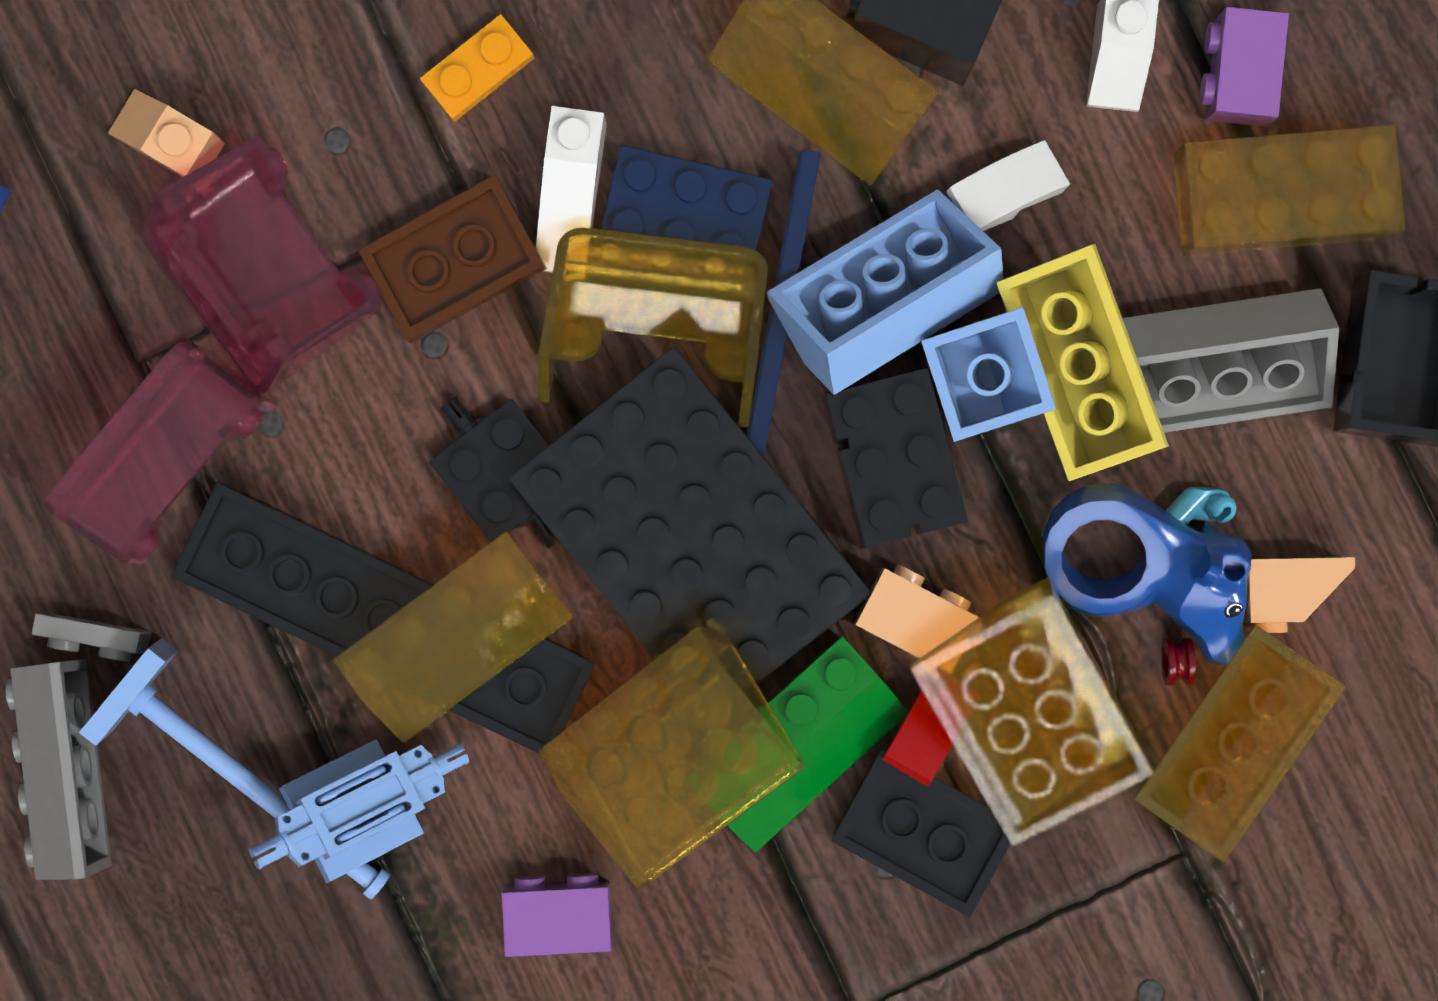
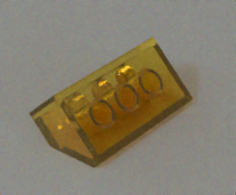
M744 0L707 59L709 64L870 186H872L934 105L939 94L934 88L818 0Z
M505 532L336 657L333 662L364 704L404 744L571 620L573 615L513 534Z
M1255 625L1134 800L1212 857L1225 862L1346 686Z

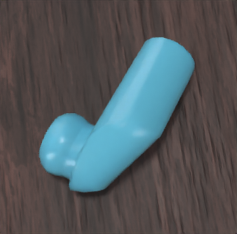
M1189 487L1165 511L1187 526L1192 519L1216 521L1217 523L1229 522L1234 517L1237 507L1234 499L1225 490L1211 487Z

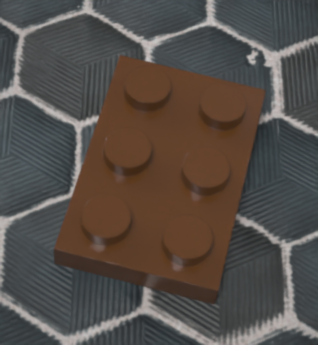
M496 175L489 177L358 250L405 340L410 344L547 269Z

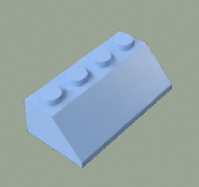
M937 189L767 291V296L803 363L835 395L999 294L996 283L1004 280L1001 247Z

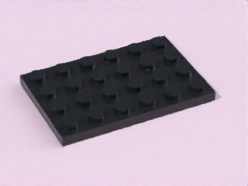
M675 345L509 477L515 488L706 722L713 719L862 603L872 593L871 589Z

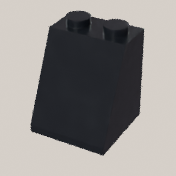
M851 0L846 19L854 22L850 38L964 86L1002 0Z

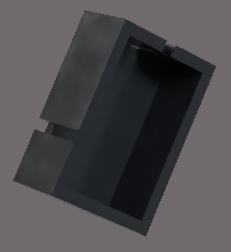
M1374 270L1354 278L1341 375L1351 377V381L1339 386L1333 432L1434 447L1438 446V280L1427 279L1417 283L1418 277ZM1407 291H1410V295L1403 294V293H1405V292H1407Z
M928 368L844 389L835 395L832 393L825 394L823 402L834 444L844 442L847 439L850 447L839 451L837 456L862 549L911 537L909 527L911 525L915 526L916 533L919 535L968 522Z

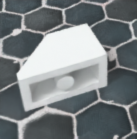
M1159 0L1099 1L1096 11L1087 107L1131 112L1139 111L1154 49Z

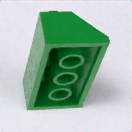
M839 635L685 774V781L712 811L756 853L896 726L909 711L845 638Z

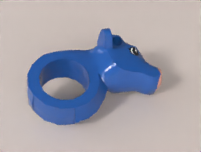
M1112 483L1087 485L1067 494L1051 511L1042 533L1045 543L1044 569L1055 592L1067 601V608L1090 616L1110 617L1136 611L1156 603L1177 624L1196 639L1207 661L1215 665H1227L1236 663L1243 655L1246 648L1243 619L1247 605V579L1251 570L1252 553L1248 545L1238 535L1219 533L1217 527L1207 521L1203 523L1197 532L1144 496L1123 485ZM1094 520H1113L1132 529L1140 537L1145 550L1140 562L1129 573L1115 579L1096 580L1080 574L1069 564L1063 552L1067 538L1078 527Z

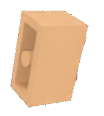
M899 564L896 565L893 572L885 568L881 569L871 588V595L865 599L853 624L950 674L979 618L968 612L972 602L945 588L940 596L931 593L921 587L925 580L924 577Z

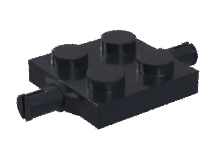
M458 396L452 398L450 403L461 418L456 415L448 403H445L440 408V411L445 414L459 433L450 446L429 461L432 468L492 545H495L513 530L530 524L547 546V549L554 546L556 542L545 530L546 524L509 480L512 474L549 446L513 399L509 400L491 415L478 418L477 420L472 417ZM551 532V534L554 536V538L559 542V540H558V539L555 537V535Z

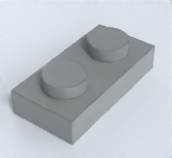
M53 613L35 614L32 635L48 637L47 647L79 652L80 643L100 647L98 656L120 661H130L132 653H144L149 648L152 633L151 631Z

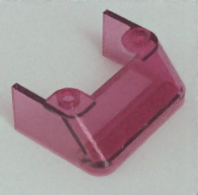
M183 340L162 358L46 497L43 506L60 521L122 563L144 564L161 541V537L156 534L160 527V522L157 520L225 440L230 441L238 435L243 439L248 438L265 417L260 411L272 413L277 405L214 352L188 340Z

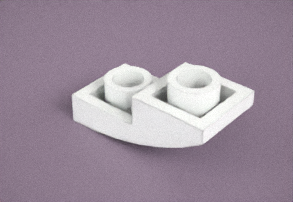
M1044 140L977 171L949 187L946 192L952 203L984 231L1012 220L1024 208L1063 193L1070 183Z

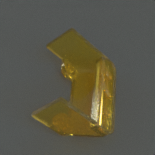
M585 227L575 228L566 232L560 238L557 245L538 353L539 402L549 403L556 360L579 362L593 357L600 349L603 330L706 343L705 364L714 376L723 380L743 382L738 425L749 428L768 273L766 260L757 251L741 246Z

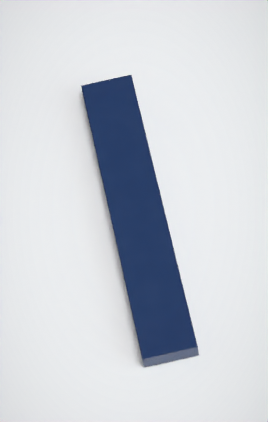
M803 149L799 153L774 287L799 273L821 152ZM772 305L770 306L746 434L763 456L765 454L787 332Z

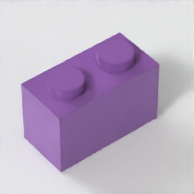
M1226 7L1218 15L1215 22H1209L1204 49L1205 53L1212 54L1210 73H1204L1199 94L1200 104L1207 105L1206 121L1267 127L1279 117L1289 13Z
M597 873L567 875V883L546 884L545 876L514 878V886H506L503 890L502 911L505 957L609 952L612 950L613 928L610 881H598Z

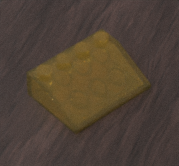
M1049 577L1003 600L910 665L911 672L1012 847L1155 775L1147 750Z
M701 626L693 629L538 751L562 796L636 888L640 889L644 888L805 767V764L728 635Z

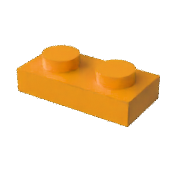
M500 14L423 75L420 80L453 122H456L535 58L530 49Z

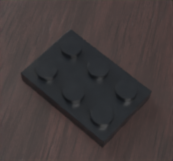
M880 747L833 833L831 841L966 916L971 917L1020 824L936 777L933 778L928 787L883 761L882 758L886 750Z

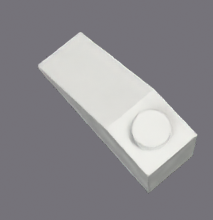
M551 106L536 249L547 268L543 272L586 277L607 126L604 113Z

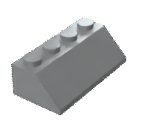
M1321 288L1122 318L1164 433L1332 408L1339 326Z
M87 659L10 668L12 679H8L6 682V699L10 710H15L18 731H15L12 735V750L16 762H22L24 783L19 785L18 801L22 814L28 815L30 836L26 837L24 844L27 865L30 868L34 867L35 880H69L89 877L112 866L98 746H95L79 733L94 715Z

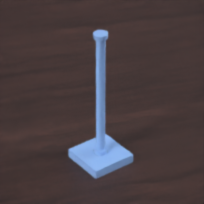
M163 638L144 652L79 732L97 746L116 728L128 712L135 716L141 713L274 818L290 811L280 794L154 696L157 691L150 685L178 652L175 647ZM367 863L346 873L365 888L362 894L370 900L374 898L390 877V874L383 868L376 871Z

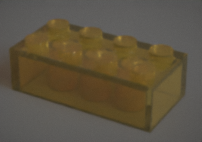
M1395 125L1184 143L1173 153L1183 256L1388 239L1405 230Z

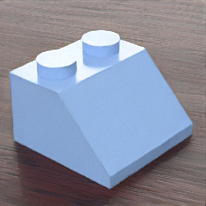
M1024 307L921 341L954 442L1057 409Z

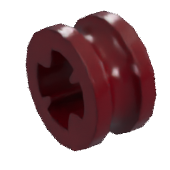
M1183 638L1180 644H1174L1172 639H1163L1161 646V668L1165 685H1174L1175 681L1179 679L1183 680L1185 685L1194 684L1196 656L1191 638Z

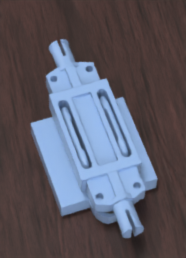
M376 739L283 785L279 790L290 811L274 819L277 836L249 848L251 858L270 849L272 850L271 853L254 861L255 866L260 870L262 867L284 856L289 857L297 864L298 868L315 860L327 884L420 836L424 832L415 814L425 809L424 803L445 793L443 775L469 763L467 754L451 762L447 761L465 751V749L458 743L454 747L433 757L432 754L420 745L400 756L397 751L385 756Z

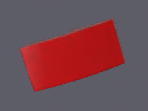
M933 667L908 714L901 722L882 760L928 787L954 743L979 693L940 669Z

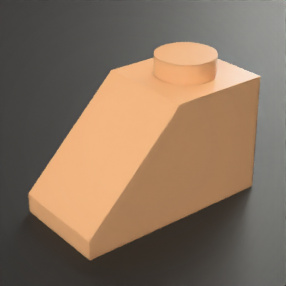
M136 89L132 92L108 132L114 138L197 187L200 186L225 145L212 131L170 106Z
M1355 558L1251 559V570L1247 579V605L1243 622L1255 623V633L1288 632L1287 622H1304L1355 569Z

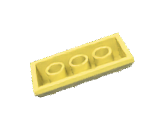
M1095 244L996 283L1007 312L1024 307L1057 408L1044 413L1068 481L1169 446Z

